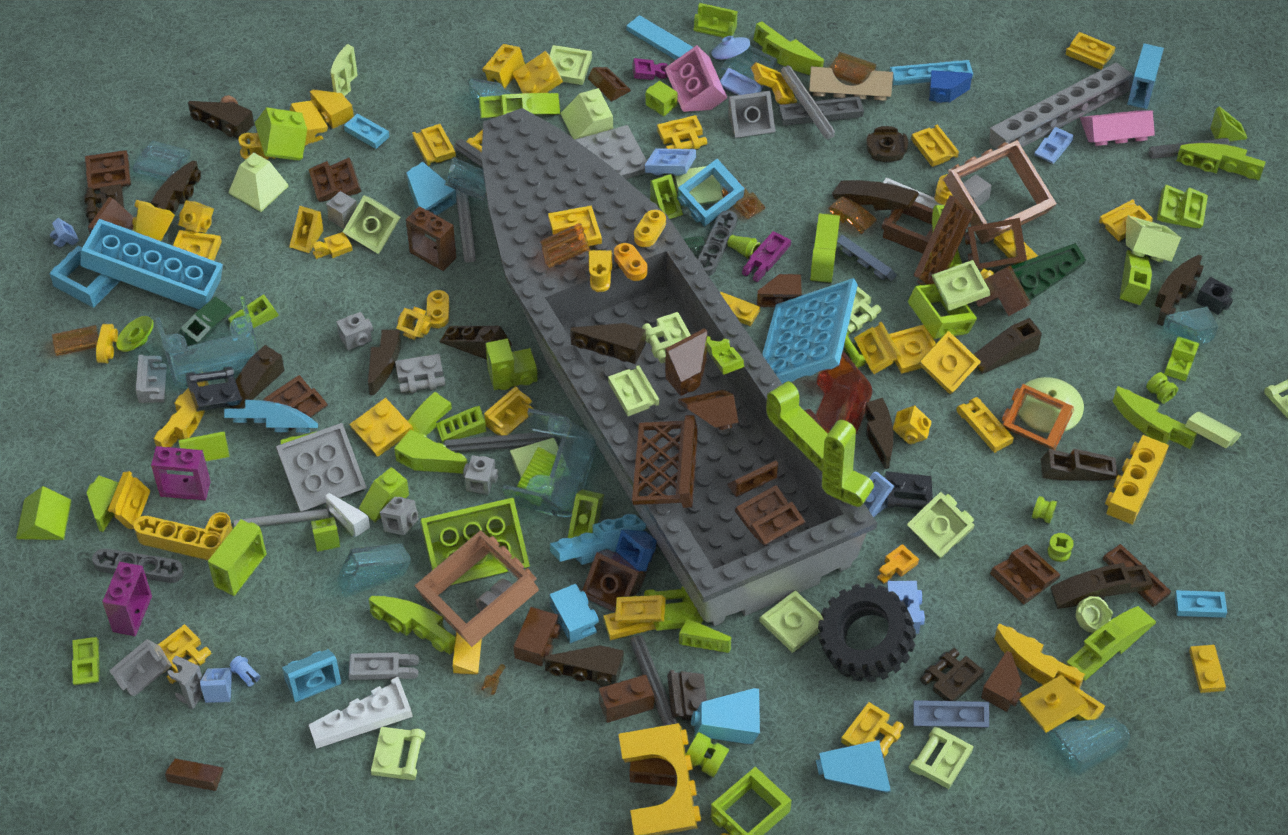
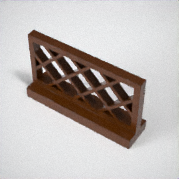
M949 195L914 273V276L918 279L917 283L920 285L934 284L932 275L949 269L974 214L972 210L966 209L952 195Z
M685 415V421L639 423L632 494L633 505L682 503L683 508H692L698 438L695 415ZM672 429H681V433L675 438L667 434ZM648 430L658 432L650 440L644 436L645 431ZM664 437L669 442L660 449L655 443ZM675 446L679 452L671 458L666 452ZM651 447L656 453L647 459L643 456V453ZM662 456L667 462L658 468L653 463ZM673 465L678 472L669 478L664 472ZM650 467L655 472L645 479L641 472ZM661 476L665 482L656 488L651 482ZM670 485L676 489V495H664L662 492ZM646 486L653 491L648 496H639V492Z

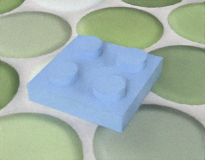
M655 148L645 164V173H652L653 175L670 173L675 176L686 174L696 158V149Z

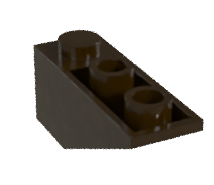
M188 102L190 116L195 121H202L210 128L224 132L228 137L233 136L239 139L242 134L247 133L255 125L252 111L236 103Z
M1030 318L1010 326L973 354L981 361L977 366L978 370L983 374L1037 351L1042 336L1041 331Z
M626 323L572 327L570 329L571 345L635 365L646 345V329Z
M449 326L439 341L486 360V343L508 339L510 348L512 346L511 341L501 326Z
M598 645L547 655L544 659L545 671L554 676L566 675L580 682L588 680L605 687L618 683L624 663V650Z

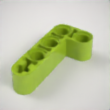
M822 213L818 215L810 281L832 283L840 215Z
M787 381L767 394V416L822 471L824 440L828 433L799 406V392L793 383Z
M838 420L824 440L822 489L836 499L855 507H861L873 490L874 483L867 476L853 471L856 430L851 423L845 420Z

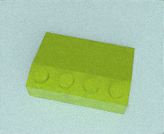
M514 498L426 517L420 520L432 570L480 530L489 538L493 536L500 544L499 547L504 546L512 555L511 559L516 557L524 568L530 567ZM488 553L451 585L509 571Z

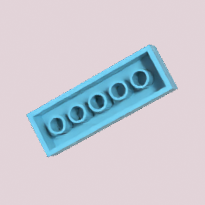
M101 219L97 221L81 250L82 267L196 309H201L211 300L221 281L223 264Z

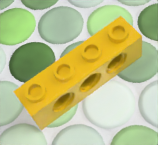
M1142 435L1139 443L1134 442L1130 451V455L1133 456L1131 459L1126 458L1122 467L1124 474L1123 476H1117L1113 486L1116 490L1114 493L1110 492L1106 499L1105 505L1108 506L1107 515L1133 525L1165 459L1169 445Z

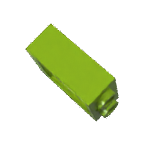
M935 284L915 286L908 300V304L933 339L942 338L948 331L953 336L968 334L977 320L967 304L948 310ZM941 302L950 316L940 317L931 303Z
M240 519L208 560L214 587L235 596L266 556L262 532L257 524L253 522L248 523Z
M755 766L711 804V819L716 826L726 829L729 835H764L790 812L792 800ZM752 788L774 811L747 833L725 811Z

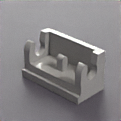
M139 355L136 394L139 403L164 402L167 365L164 363H153L162 362L161 356Z
M146 639L109 671L122 690L127 689L131 696H135L172 665L160 645Z
M175 656L172 662L176 665L178 673H174L171 670L167 671L171 679L179 682L183 696L180 693H175V696L179 701L188 704L189 708L194 709L203 696L200 686V680L202 679L200 668L194 663Z

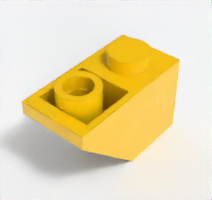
M320 90L310 91V101L315 105L325 123H328L332 129L348 122L354 117L352 104L342 93Z

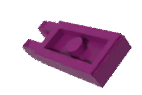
M773 231L750 256V260L742 270V275L747 277L754 267L757 266L759 268L755 272L753 280L759 282L766 271L768 272L791 246V240Z

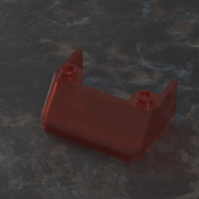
M842 351L838 366L833 369L819 371L817 384L825 395L817 414L815 415L811 409L804 411L827 433L831 431L838 420H845L854 426L857 434L865 414L866 403L870 401L872 396V387L867 378L845 352Z

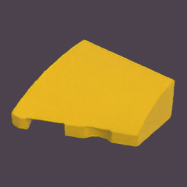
M136 200L134 206L138 208L137 217H133L132 231L161 241L175 215L169 210L156 208L151 203Z

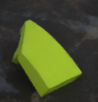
M707 336V351L723 375L744 367L743 358L733 347H730L729 339H723L719 342L712 341Z

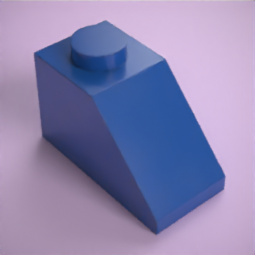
M931 70L929 101H936L938 103L951 102L970 90L972 73Z

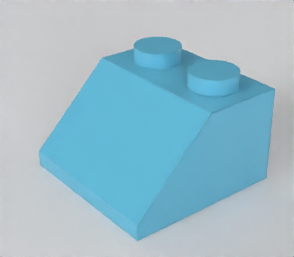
M329 649L315 652L307 658L292 661L287 666L282 667L285 681L295 702L341 684L337 659Z

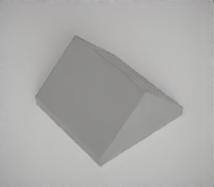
M770 91L729 97L728 117L735 138L775 132Z

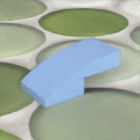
M1055 127L1049 137L1044 138L1034 155L1053 164L1073 141V135Z

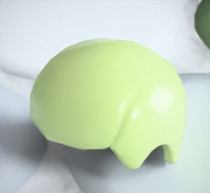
M1089 596L1080 601L1076 608V619L1079 626L1086 632L1094 633L1109 622L1113 615L1107 603L1100 597Z

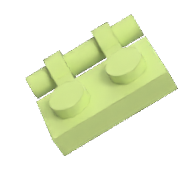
M858 286L847 329L849 334L860 330L864 323L867 321L871 322L881 312L879 305H875L872 308L869 306L871 297ZM860 311L862 315L857 318L855 314Z
M678 312L658 318L657 327L652 328L648 323L642 326V329H646V342L650 343L651 351L660 363H665V348L690 336ZM663 336L665 342L660 343L658 338Z

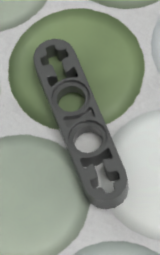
M723 211L718 215L699 255L698 261L702 267L706 265L707 260L710 261V266L703 268L708 276L715 273L727 248L728 239L733 235L737 226V215L732 211ZM727 219H730V220L728 221V223H727V227H725V226H724V221H727ZM724 234L726 237L718 239L715 235ZM717 249L719 252L717 254H711L708 252V250Z
M99 549L92 556L95 569L100 572L114 574L119 561L130 560L133 564L143 566V568L148 564L156 565L153 571H144L146 578L149 580L175 583L184 576L182 564L175 559L112 549ZM104 557L108 558V560H105L103 563H100L99 561L103 560ZM173 568H176L177 571H173L172 574L168 573V571H172Z

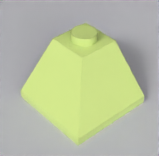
M253 153L240 164L229 194L262 212L289 186L270 161Z
M364 195L344 228L343 233L379 254L401 217L374 199Z

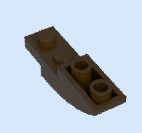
M197 161L189 162L171 175L157 191L151 204L156 208L169 210L173 213L177 211L179 204H185L188 198H192L195 183H199L201 179V171L198 169Z
M1197 255L1182 263L1163 283L1155 303L1156 307L1161 308L1157 320L1158 325L1165 327L1168 320L1172 321L1176 312V308H1173L1174 304L1179 305L1181 298L1187 299L1189 292L1194 293L1198 282L1194 279L1195 277L1200 278L1204 268L1203 265H1200L1203 256Z
M1119 563L1075 575L1051 586L1050 590L1057 609L1078 606L1080 601L1089 596L1100 597L1104 600L1106 596L1151 590L1153 583L1146 565L1126 567L1124 563Z

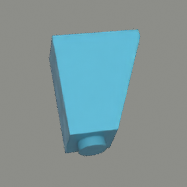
M424 162L407 172L408 186L416 208L420 206L437 216L457 203L456 190Z
M753 688L701 702L697 711H693L691 725L695 726V736L700 732L711 739L753 744L760 733L759 689Z
M879 740L819 753L820 759L816 760L819 775L824 774L825 780L884 793L891 792Z

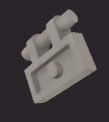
M439 354L395 361L399 383L408 381L407 383L399 384L401 393L408 391L415 393L417 390L426 388L434 390L438 386H445L444 377L435 378L443 376Z

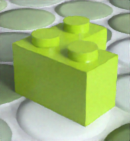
M508 339L486 343L488 372L494 390H507L513 386H526L537 382V368L531 348L512 352Z

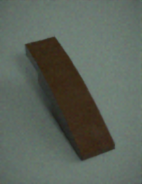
M841 180L832 193L835 200L852 199L855 206L872 204L876 211L909 209L919 195L915 190L898 185L864 180Z

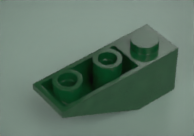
M215 296L180 328L175 341L193 354L233 309Z

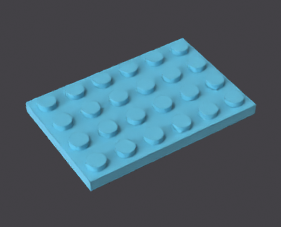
M854 278L776 304L762 355L781 383L792 382L804 376H811L825 369H833L840 364L858 286Z

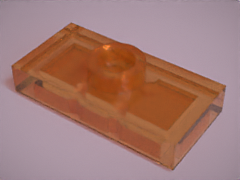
M96 325L52 334L56 356L95 348L99 338Z

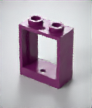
M156 446L151 467L160 497L206 501L211 481L203 450ZM167 470L193 472L194 476L167 474Z
M119 561L102 601L112 632L136 637L152 598L143 566Z

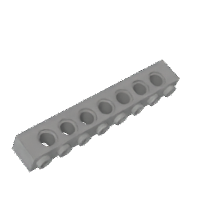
M1117 62L1105 67L1097 73L990 128L989 143L998 149V146L1004 142L1010 144L1018 140L1021 147H1024L1051 133L1055 127L1060 128L1131 91L1133 74Z

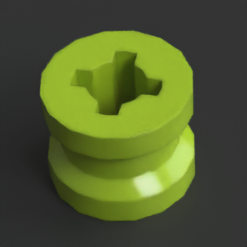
M1039 496L1032 518H1041L1050 524L1057 501L1052 500L1049 502L1044 497Z
M1065 533L1054 534L1050 539L1047 549L1049 557L1057 562L1067 561L1071 556L1073 540Z

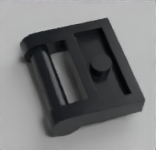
M231 366L223 367V370L197 374L195 372L186 373V382L196 411L241 404L242 398ZM211 380H225V383L212 384L198 387L197 384L198 382H205Z
M886 471L884 478L894 485V488L885 499L886 508L923 509L933 500L932 476Z

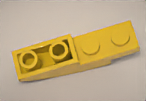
M208 381L198 382V387L208 385ZM189 388L176 399L175 407L177 413L173 414L169 422L156 433L154 437L156 446L172 447L178 439L190 438L198 427L205 410L196 411Z
M1001 624L997 626L995 641L1004 654L1006 651L1012 653L1015 665L1026 675L1042 685L1062 675L1068 682L1080 689L1084 673L1073 666L1057 661L1050 655L1043 654L1044 645L1036 639L1026 637L1011 627Z

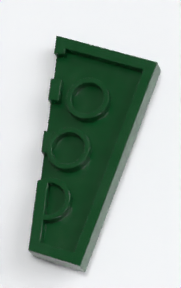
M1074 243L1012 265L1011 267L1029 301H1031L1083 266L1086 259L1077 244Z

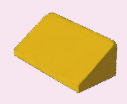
M456 632L453 673L478 674L482 639L471 647Z

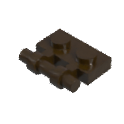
M121 184L100 187V194H95L94 189L91 187L86 189L84 202L87 204L85 212L89 223L92 222L102 208H97L96 204L102 203L103 206L109 197L125 208Z
M952 648L949 652H944L939 657V661L935 665H930L926 668L925 674L920 677V681L924 685L931 681H936L933 685V691L945 701H957L984 676V670L967 656L958 661L956 658L960 654L955 648ZM946 667L951 668L945 675L942 673Z

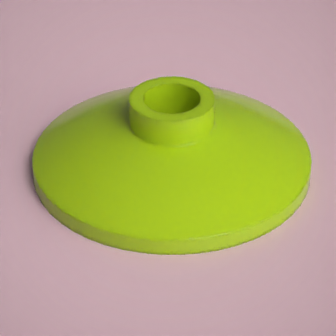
M141 316L131 321L118 336L117 348L122 352H128L144 345L153 329V320L149 316Z

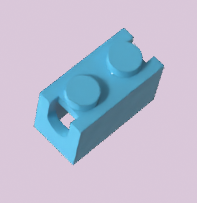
M576 584L550 594V607L554 614L558 615V622L570 643L597 633L595 624L599 623L595 610H590L588 606L589 602L585 592H580Z

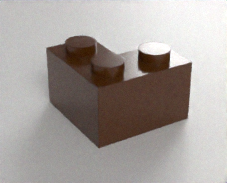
M1011 265L984 279L990 290V296L976 301L978 307L998 297L1008 316L1031 304Z

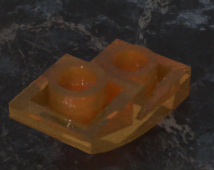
M725 188L722 189V196H727L729 193ZM744 189V197L733 205L747 219L765 210V206L754 192L749 194L746 189Z
M840 197L828 208L834 215H840L842 223L848 220L861 234L877 221L866 209L845 197Z

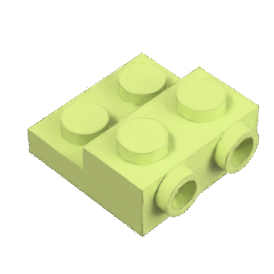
M942 492L907 524L940 559L974 529V524L972 523L974 519L965 510L961 512L956 507L957 502L949 494L945 496Z

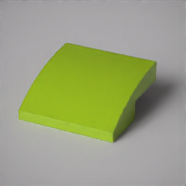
M1165 185L1161 192L1157 220L1186 227L1202 228L1208 195L1190 187L1183 192Z

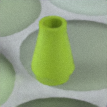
M731 235L727 243L728 247L733 248L747 259L761 245L760 242H757L756 238Z

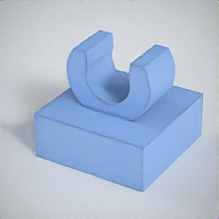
M59 218L52 223L55 230L51 232L50 237L57 239L53 242L56 246L62 247L66 242L74 245L79 241L70 224Z

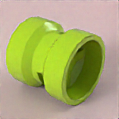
M1162 372L1155 374L1146 385V389L1152 394L1155 393L1157 399L1162 404L1171 400L1178 392V387L1174 383L1169 382L1167 376Z

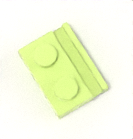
M636 366L634 370L628 369L608 377V383L627 416L647 410L649 406L654 404L656 406L659 405V398L640 366Z

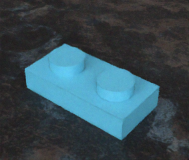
M356 114L344 125L345 132L375 149L389 138V131L359 114Z
M1176 590L1174 597L1177 616L1226 617L1225 592Z

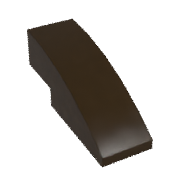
M382 330L380 347H371L368 375L370 395H375L380 390L396 365L395 361L398 359L401 347L400 330Z
M882 397L866 403L864 416L868 421L866 436L884 469H888L893 449V427L889 410Z
M1048 449L1041 458L1042 478L1104 481L1116 479L1118 476L1115 457L1079 449H1073L1071 453Z

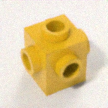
M185 201L184 207L179 214L180 220L178 225L185 227V231L206 233L212 223L211 217L214 208L195 201Z
M415 306L413 310L404 308L399 315L397 329L404 331L403 336L413 340L416 337L423 338L430 331L431 317L425 315L426 311Z
M914 405L897 411L893 430L908 444H914L927 439L932 421Z

